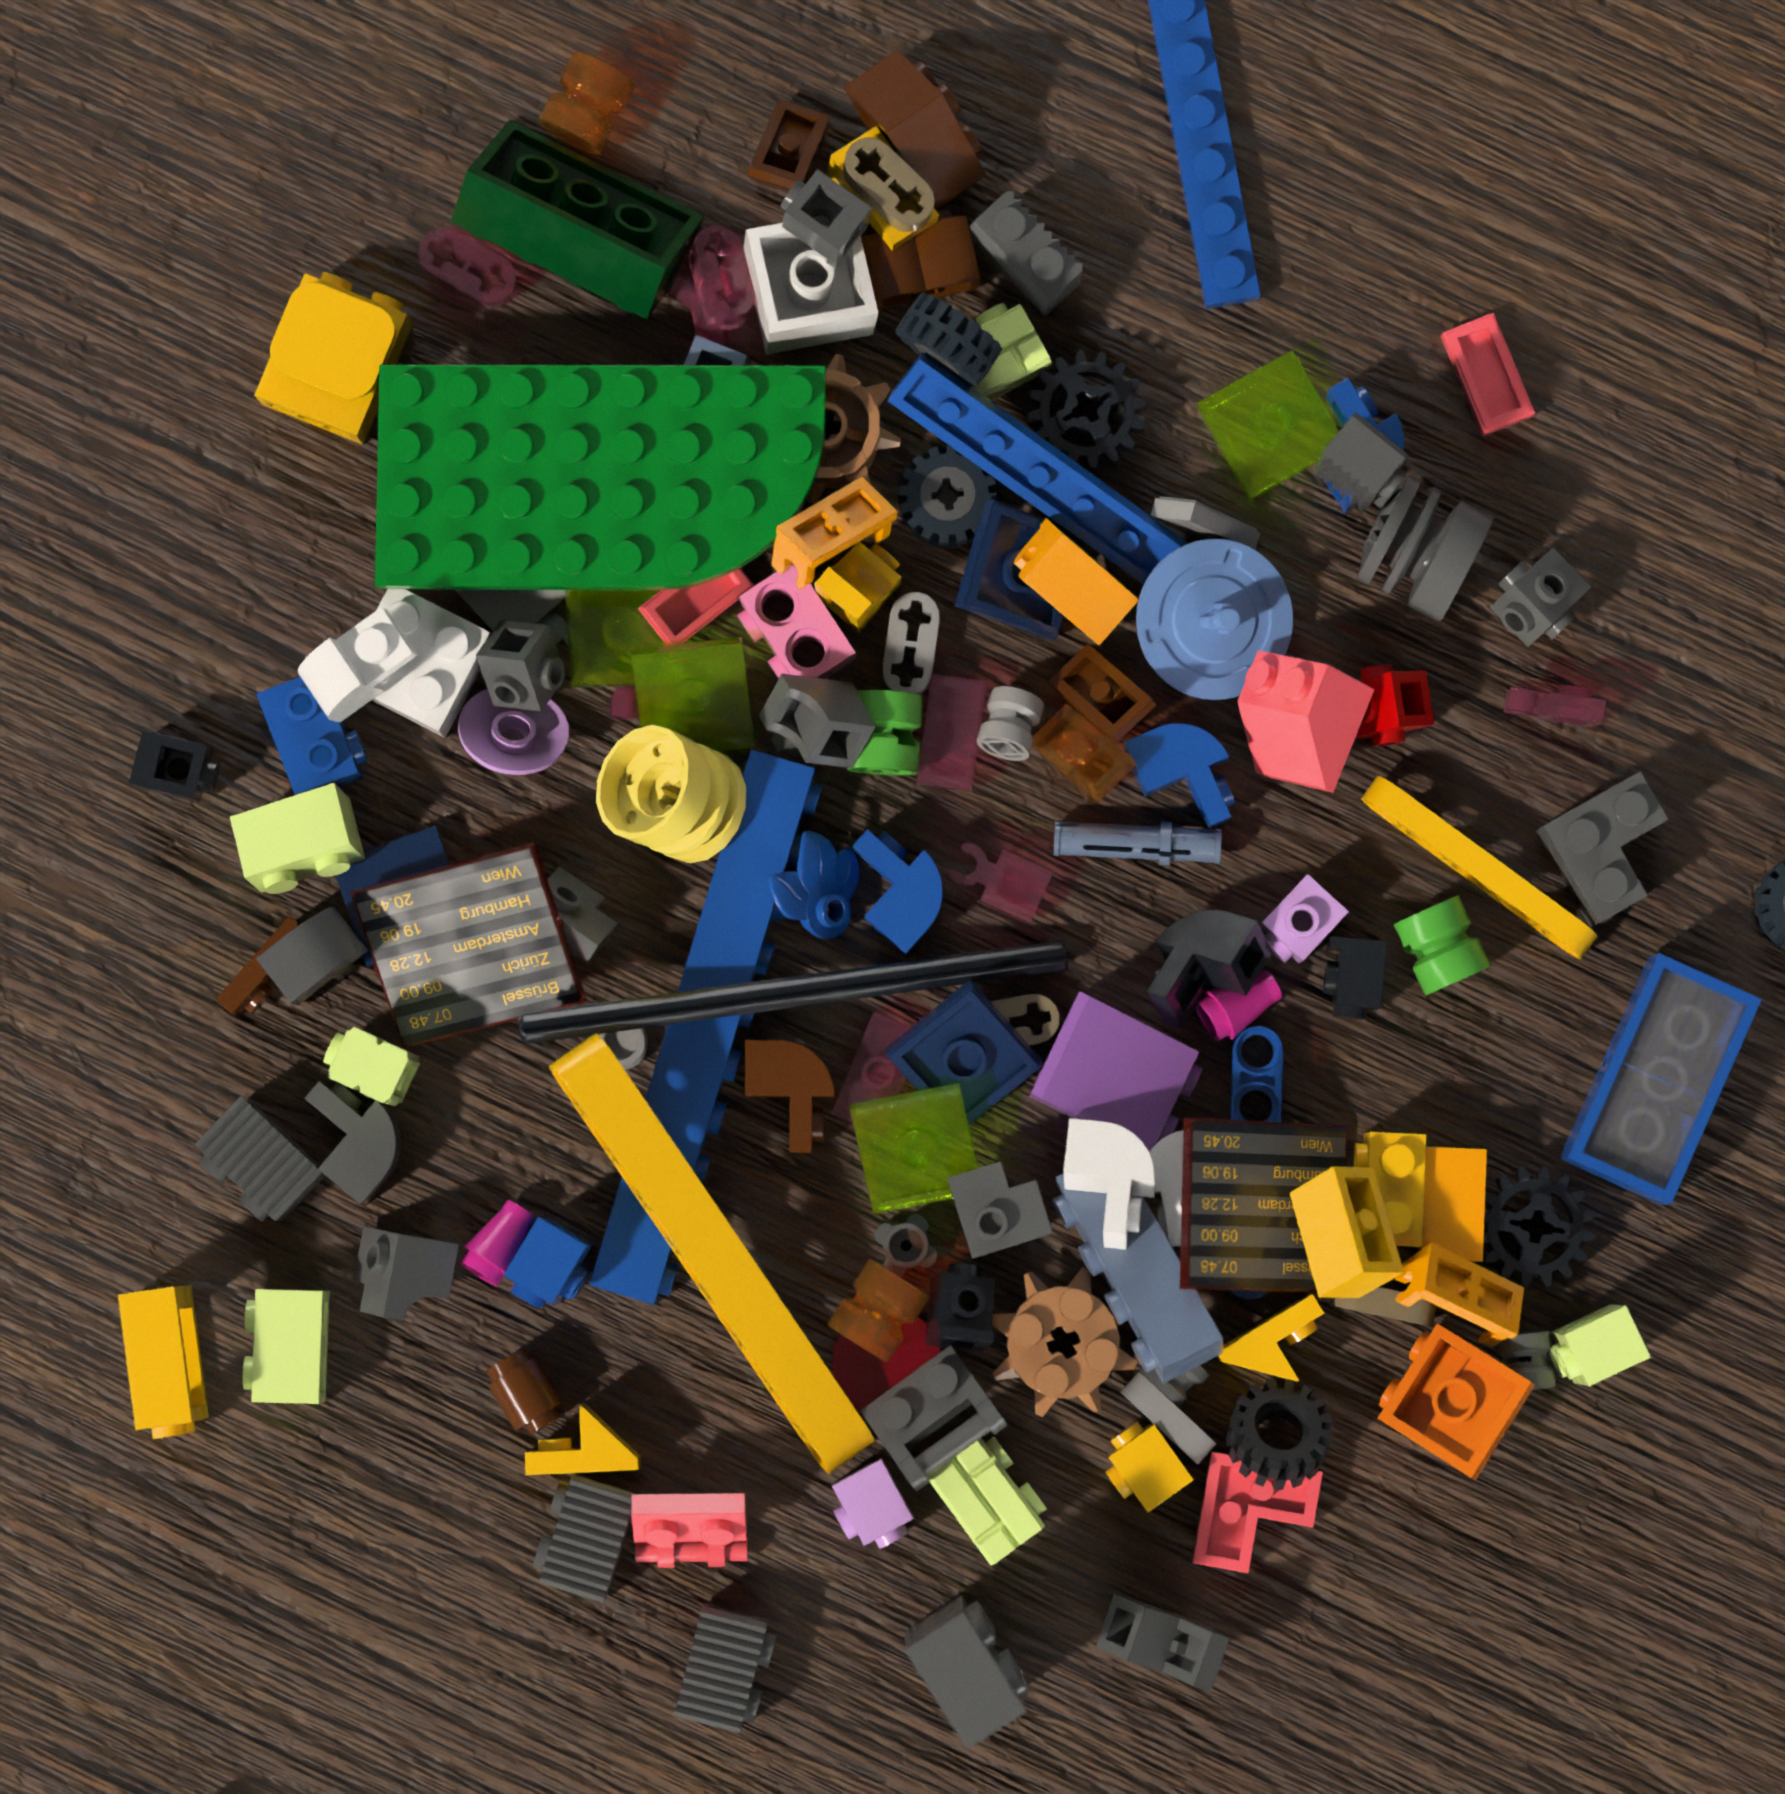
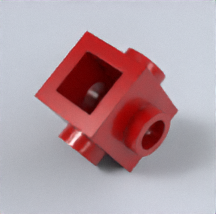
M1393 664L1372 666L1360 670L1362 679L1358 681L1373 688L1374 692L1355 738H1371L1372 747L1388 746L1405 742L1404 732L1435 725L1426 670L1394 671Z

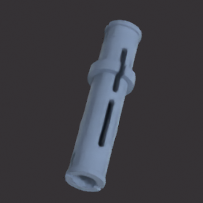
M1055 820L1054 856L1159 860V865L1170 866V861L1220 864L1222 828L1194 829L1172 827V822L1161 821V826H1135Z

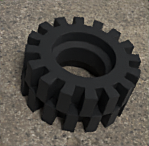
M1276 1378L1266 1380L1263 1390H1261L1257 1383L1249 1387L1247 1396L1242 1394L1238 1399L1228 1426L1226 1443L1227 1446H1232L1229 1453L1232 1463L1234 1464L1241 1460L1239 1472L1247 1478L1254 1471L1257 1473L1255 1484L1264 1487L1267 1478L1274 1479V1489L1281 1490L1284 1489L1286 1480H1290L1293 1488L1302 1485L1305 1475L1310 1480L1316 1475L1319 1466H1322L1332 1440L1333 1430H1330L1333 1421L1331 1414H1323L1326 1403L1321 1397L1312 1402L1310 1396L1313 1390L1306 1385L1303 1386L1300 1393L1293 1391L1295 1383L1293 1380L1285 1379L1282 1388H1277ZM1268 1418L1284 1419L1297 1427L1300 1433V1443L1290 1450L1275 1449L1262 1441L1258 1427Z

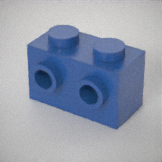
M301 677L256 693L295 795L331 783H335L340 788L365 778L359 764L368 761L357 731L354 730L347 733L343 721L339 723L329 720Z
M538 1217L503 1275L515 1282L510 1292L536 1308L544 1307L546 1302L552 1305L559 1304L564 1297L568 1300L571 1298L575 1299L591 1272L583 1264L594 1248V1245L551 1219Z

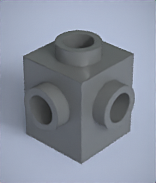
M1551 548L1531 568L1523 561L1520 562L1498 584L1505 593L1490 609L1502 620L1504 626L1511 633L1515 634L1529 647L1544 632L1553 640L1571 623L1576 616L1569 608L1591 586L1554 548Z
M500 620L476 654L481 669V676L486 683L492 703L498 707L542 712L555 691L560 688L566 676L564 663L559 657L549 625Z

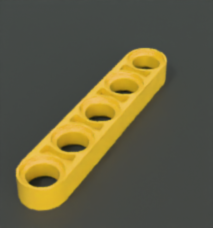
M1377 776L1361 797V800L1379 816L1567 953L1582 959L1597 939L1598 935L1584 922L1392 782Z

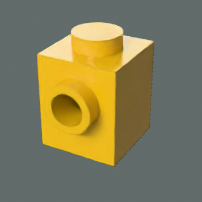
M1136 1421L1110 1440L1115 1449L1108 1453L1107 1456L1114 1466L1105 1471V1473L1124 1499L1134 1493L1148 1513L1194 1480L1152 1422L1142 1428L1139 1422Z

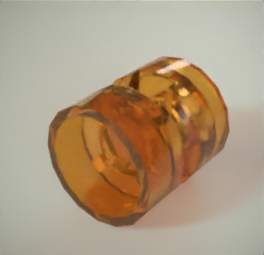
M573 52L562 72L560 80L565 92L551 93L537 121L544 129L562 141L587 153L600 155L614 130V125L608 116L619 114L622 109H625L636 86L630 78L609 64L585 53Z
M869 1258L853 1283L857 1294L854 1298L842 1300L827 1325L888 1364L905 1338L901 1330L902 1325L915 1322L930 1296Z

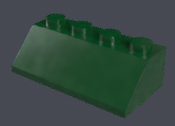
M509 119L468 168L450 222L468 230L479 239L488 240L518 255L520 259L527 263L536 264L566 279L573 286L587 289L615 303L620 309L647 319L667 293L702 224L704 215Z

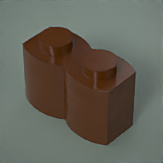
M951 210L937 211L939 218L935 224L891 251L872 226L867 229L868 235L861 237L878 310L912 304L921 293L940 298L979 288L980 275L966 216L954 217Z

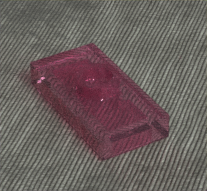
M932 674L917 785L972 792L978 749L976 739L982 721L987 681Z
M873 1012L831 1113L832 1115L883 1136L906 1081V1077L886 1056L885 1048L910 1029L911 1026Z

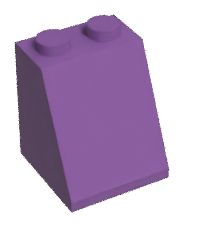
M1079 991L1029 1097L1074 1119L1109 1122L1122 1126L1135 1134L1150 1152L1161 1139L1174 1132L1179 1118L1170 1114L1179 1094L1187 1098L1190 1097L1203 1068L1194 1064L1199 1054L1198 1051Z

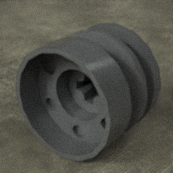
M1408 475L1404 484L1382 507L1362 547L1361 566L1356 580L1368 585L1379 565L1382 564L1390 568V571L1380 592L1389 595L1403 576L1414 580L1408 599V606L1440 622L1463 583L1494 517L1461 501L1444 521L1435 516L1441 497V490L1434 487L1422 509L1412 505L1411 502L1420 486L1421 480Z

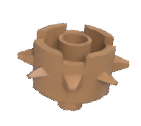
M835 354L826 369V419L833 420L834 429L840 430L838 434H831L828 440H824L820 467L812 490L807 497V502L811 504L817 503L825 488H839L852 483L860 477H863L871 484L867 469L873 464L878 450L900 447L901 438L880 427L878 408L891 390L887 383L863 387L856 377L846 374L844 356L840 354Z
M1082 1267L1067 1287L1054 1286L1049 1288L1032 1271L1024 1275L1027 1299L1018 1306L1015 1313L993 1314L992 1325L1007 1336L1006 1346L1009 1356L992 1373L995 1380L1022 1378L1027 1386L1034 1389L1035 1414L1042 1417L1057 1398L1070 1399L1078 1397L1093 1412L1102 1409L1099 1385L1107 1380L1111 1371L1135 1370L1137 1365L1135 1359L1119 1348L1120 1337L1117 1327L1120 1324L1116 1321L1109 1306H1105L1100 1299L1091 1295V1275L1087 1268ZM1061 1326L1066 1333L1073 1331L1077 1333L1078 1342L1072 1344L1076 1351L1068 1357H1065L1060 1351L1050 1353L1048 1350L1047 1342L1054 1340L1050 1332L1056 1327Z

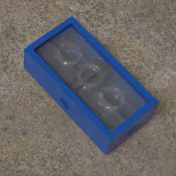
M1657 953L1649 956L1559 1159L1659 1205H1671L1762 999L1663 954Z

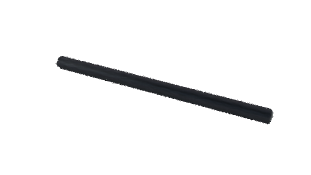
M1051 941L522 1013L519 1015L518 1027L522 1042L531 1044L589 1036L595 1033L604 1034L962 985L970 979L973 983L1064 971L1068 966V956L1064 942Z

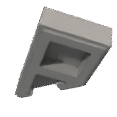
M1169 497L1155 498L1150 517L1185 533L1206 539L1231 540L1247 545L1256 550L1260 537V532H1257L1256 528L1196 500Z

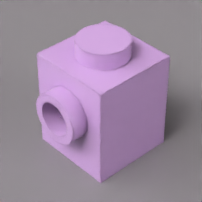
M1307 874L1259 926L1266 933L1265 938L1276 957L1284 963L1292 957L1300 964L1349 911Z
M882 1457L832 1484V1488L842 1504L833 1511L848 1539L858 1535L864 1546L875 1540L879 1549L909 1533L905 1523L913 1520L914 1516Z

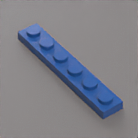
M1147 0L1205 310L1257 301L1261 295L1205 0Z
M922 352L890 393L889 403L1143 585L1149 574L1164 557L1177 548L1188 544Z

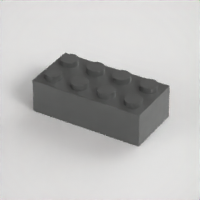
M961 1594L905 1630L904 1650L968 1750L1027 1712L1023 1696L1028 1694L1029 1691L1027 1689L1026 1676L1010 1650L1006 1648L998 1653L994 1647L998 1643L994 1630L995 1627L981 1604L976 1600L968 1606Z

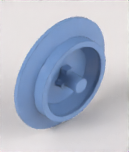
M1205 539L1177 548L1155 566L1147 577L1139 596L1136 628L1139 643L1146 660L1164 682L1179 692L1192 697L1222 700L1240 696L1247 671L1251 667L1258 650L1285 656L1292 635L1293 609L1284 580L1272 563L1263 555L1239 542L1225 539Z

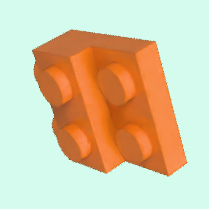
M1437 1323L1431 1333L1424 1331L1414 1343L1409 1354V1359L1413 1362L1402 1380L1395 1378L1384 1391L1379 1402V1406L1383 1410L1377 1419L1476 1481L1535 1387V1384Z

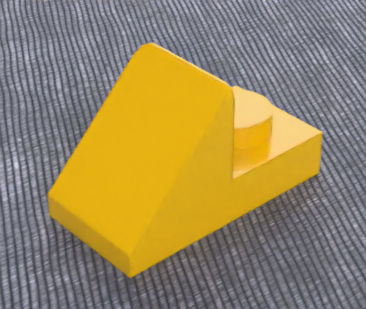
M1308 1293L1224 1344L1223 1353L1217 1356V1358L1224 1363L1299 1382L1298 1377L1276 1342L1285 1338L1291 1346L1309 1336L1318 1329L1314 1319L1323 1315L1324 1312L1314 1295Z
M585 1403L579 1404L581 1448H572L571 1438L538 1439V1450L525 1452L526 1475L639 1470L642 1467L641 1455Z

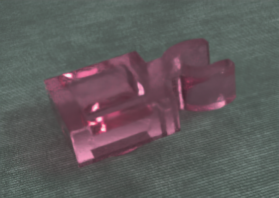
M1561 685L1559 693L1550 692L1549 694L1510 687V691H1506L1503 713L1538 717L1544 721L1596 728L1603 723L1606 700L1593 699V690L1578 686Z
M963 843L960 851L974 857L977 867L973 873L968 875L951 869L948 877L957 885L964 887L973 886L977 883L985 886L986 888L980 899L981 903L1031 924L1053 872L1005 850H1002L997 863L994 864L987 860L984 851L980 847L972 843Z

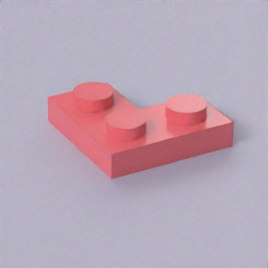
M1211 1451L1192 1563L1248 1573L1258 1518L1307 1527L1314 1526L1323 1472L1318 1470L1316 1475L1310 1480L1305 1475L1302 1485L1295 1488L1292 1487L1290 1480H1286L1283 1490L1274 1489V1479L1270 1478L1266 1479L1265 1485L1262 1487L1255 1484L1257 1473L1254 1471L1247 1478L1239 1472L1241 1460L1233 1464L1229 1454Z

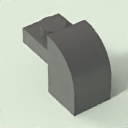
M329 907L293 929L258 956L256 960L291 1004L298 1006L331 979L341 981L357 967L353 962L368 950L336 908Z
M319 1081L305 1099L347 1135L318 1169L360 1205H368L389 1180L398 1165L402 1149V1138L398 1122L384 1103L376 1100L363 1115L357 1110L363 1104V1101L348 1087L337 1082L331 1088L327 1083Z
M1114 1594L1096 1647L1127 1662L1161 1671L1191 1686L1211 1692L1217 1673L1223 1664L1229 1637L1213 1631L1214 1628L1184 1616Z

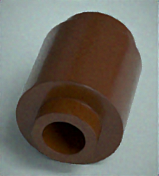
M525 1348L514 1352L486 1370L492 1381L488 1387L515 1431L526 1426L532 1435L560 1418L554 1408L562 1404L563 1400L537 1357L531 1359Z

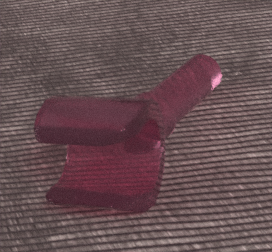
M682 682L651 689L630 686L620 687L610 697V717L618 720L640 719L641 702L651 703L687 696L685 683Z

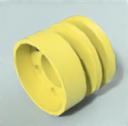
M649 725L636 728L618 740L606 756L597 779L596 804L602 822L614 834L637 844L647 846L651 850L663 853L670 858L686 863H695L708 860L723 850L738 831L746 809V784L740 768L727 755L714 751L705 745L697 744L692 739L670 729Z

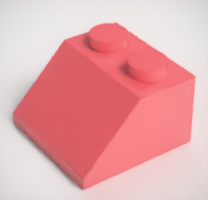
M1258 650L1251 667L1247 671L1245 683L1237 701L1255 772L1264 777L1334 793L1374 689L1328 664Z

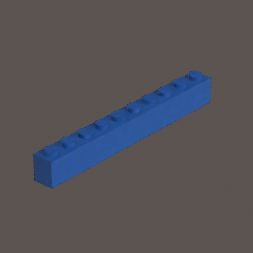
M750 750L743 774L746 784V809L738 831L719 853L678 992L754 982L756 973L766 976L775 948L774 943L766 941L772 920L782 923L784 918L772 897L768 876L778 872H787L788 867L797 869L801 836L798 835L801 822L804 814L814 817L823 788L822 784L814 782L816 776L815 768ZM755 1013L667 1025L645 1100L702 1184H704L711 1157L702 1155L708 1133L718 1136L727 1107L726 1103L718 1101L724 1080L734 1082L743 1054V1050L734 1048L740 1026L750 1029ZM622 1177L589 1285L654 1305L657 1304L660 1294L670 1296L679 1264L669 1262L672 1249Z

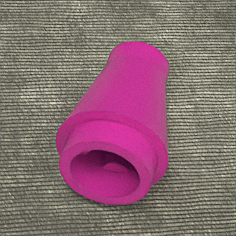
M1264 970L1257 977L1247 996L1216 987L1204 992L1205 998L1197 1003L1196 1011L1206 1031L1215 1041H1220L1225 1037L1233 1040L1266 1009L1281 1000L1282 993L1271 973Z
M507 1200L502 1209L463 1247L467 1253L460 1264L480 1279L498 1287L504 1278V1273L525 1240L528 1229L535 1217L523 1207Z

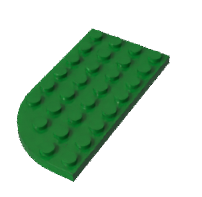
M379 365L375 586L378 589L671 590L701 585L726 576L742 568L774 544L777 536L776 527L800 512L812 490L824 449L826 367L719 365Z

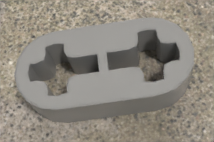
M920 592L904 594L896 600L891 609L882 667L883 681L890 691L910 692L921 695L929 687L933 672L940 619L939 609L935 601L926 594ZM912 604L922 605L923 615L931 617L930 624L920 625L917 642L907 640L908 624L904 620H899L900 612H910ZM905 649L916 650L914 666L915 669L923 671L922 678H914L910 687L900 686L899 676L891 674L892 667L902 666Z
M1140 1372L1120 1391L1197 1465L1217 1445Z

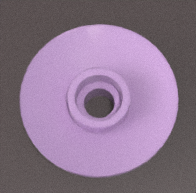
M486 689L473 696L463 707L459 717L458 734L466 752L479 764L504 774L526 775L542 771L552 766L561 758L568 744L569 725L565 714L552 699L549 700L542 712L498 707L493 705L489 691Z

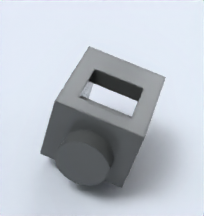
M818 169L806 184L798 180L788 191L780 206L785 210L782 227L827 258L826 263L835 269L867 229L872 207ZM817 215L825 216L831 224L826 228L813 219V217Z

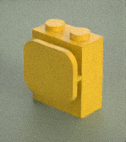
M322 272L320 279L304 274L300 286L290 296L270 346V358L254 396L263 406L364 445L379 408V365L397 364L413 323L408 314L402 312L404 304L394 298L378 292H373L371 299L351 292L352 283L331 273Z

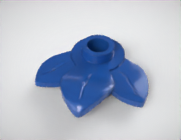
M804 831L801 836L797 872L771 874L768 876V883L778 909L786 918L800 920L802 926L818 938L831 939L841 935L849 924L851 917L850 899L858 887L860 869L852 847H845L836 852L830 841L822 835L812 831Z

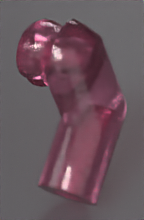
M680 272L667 296L692 310L695 336L697 335L723 345L730 333V323L724 298L717 292Z

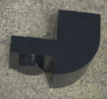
M1222 910L1195 912L1171 924L1156 940L1165 963L1154 973L1147 992L1163 1022L1183 1028L1208 985L1247 996L1273 952L1257 920Z

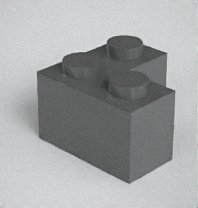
M1640 771L1536 830L1535 833L1589 927H1592L1648 896L1620 847L1669 819Z

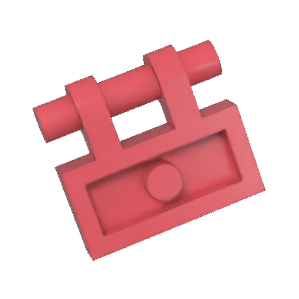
M745 1493L632 1495L631 1518L636 1563L657 1562L658 1568H675V1562H708V1567H725L726 1561H748Z

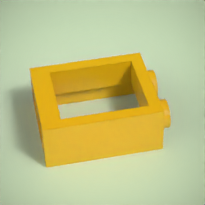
M191 1285L118 1294L135 1430L151 1428L153 1439L195 1432L194 1422L209 1418Z

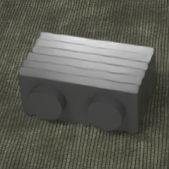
M1006 191L970 225L971 239L1026 298L1046 316L1080 285L1083 263H1075V255H1067V247H1060V239H1052V231H1044L1045 223H1037V215H1029V207H1021L1022 199H1014V191Z
M1355 412L1322 452L1315 466V476L1323 475L1324 483L1332 482L1333 490H1341V497L1349 496L1350 504L1358 503V511L1367 510L1372 503L1382 509L1408 475L1401 469L1408 454Z
M240 1096L195 1144L204 1154L199 1159V1164L220 1183L223 1184L230 1178L245 1193L238 1200L262 1222L268 1216L275 1221H283L325 1176L318 1169L320 1165L245 1096Z
M573 1473L570 1483L559 1481L550 1509V1513L559 1516L553 1537L542 1536L533 1563V1567L542 1570L539 1583L604 1602L607 1598L631 1521L632 1495L639 1494V1491L582 1473Z
M705 1602L703 1604L674 1716L740 1733L743 1720L754 1723L762 1694V1689L752 1687L758 1665L769 1667L777 1636L766 1632L769 1619Z

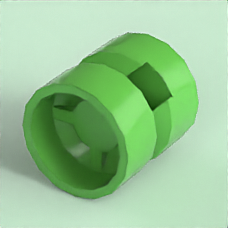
M858 690L857 692L876 727L853 768L847 767V770L875 775L903 776L919 774L920 742L912 736L913 731L920 728L922 724L923 696L902 691Z
M1459 895L1393 924L1405 953L1416 954L1418 958L1412 969L1425 996L1491 967L1479 939L1468 937L1466 934L1471 921Z

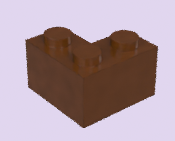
M896 50L844 86L866 128L870 130L877 126L894 152L928 183L934 194L935 210L987 175L976 156L983 151L981 144L966 124L960 126L954 116L961 111L957 100L944 83L937 85L933 76L921 61L913 65Z

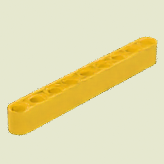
M595 1033L549 1065L553 1076L824 1471L828 1474L832 1473L875 1441L874 1437L604 1040Z

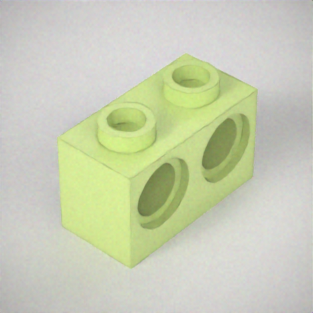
M1609 1304L1550 1332L1555 1343L1548 1351L1551 1360L1561 1378L1567 1376L1569 1380L1572 1379L1573 1383L1591 1386L1651 1358L1625 1305Z

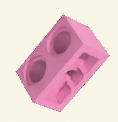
M794 564L784 574L781 575L777 571L739 596L745 610L739 613L737 617L754 643L764 638L775 656L767 662L778 679L782 673L827 679L856 660L855 650L812 585L809 584L802 589L797 587L798 571ZM773 595H785L794 603L792 614L783 621H772L762 612L765 601ZM806 640L818 642L825 651L822 661L810 668L798 665L793 659L795 647L800 642Z

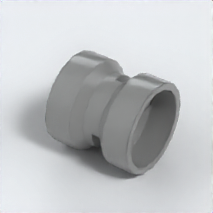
M1009 686L995 687L991 691L987 704L990 716L988 721H985L980 726L976 739L977 745L988 754L1011 761L1026 760L1030 756L1034 743L1031 730L1032 727L1040 723L1044 703L1039 697L1023 689Z

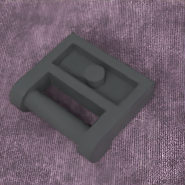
M951 1345L860 1410L916 1492L930 1482L928 1479L929 1475L990 1431L996 1435L1008 1426ZM970 1405L975 1407L978 1413L916 1458L912 1456L909 1451L912 1447Z

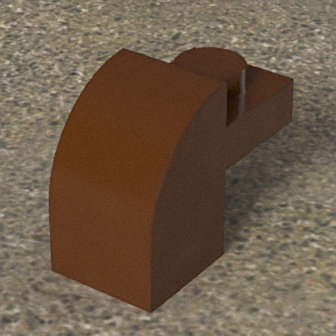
M745 1040V1097L790 1098L789 1153H813V1142H824V1108H813V1098H835L834 1083L827 1067L814 1052L794 1042L784 1040Z

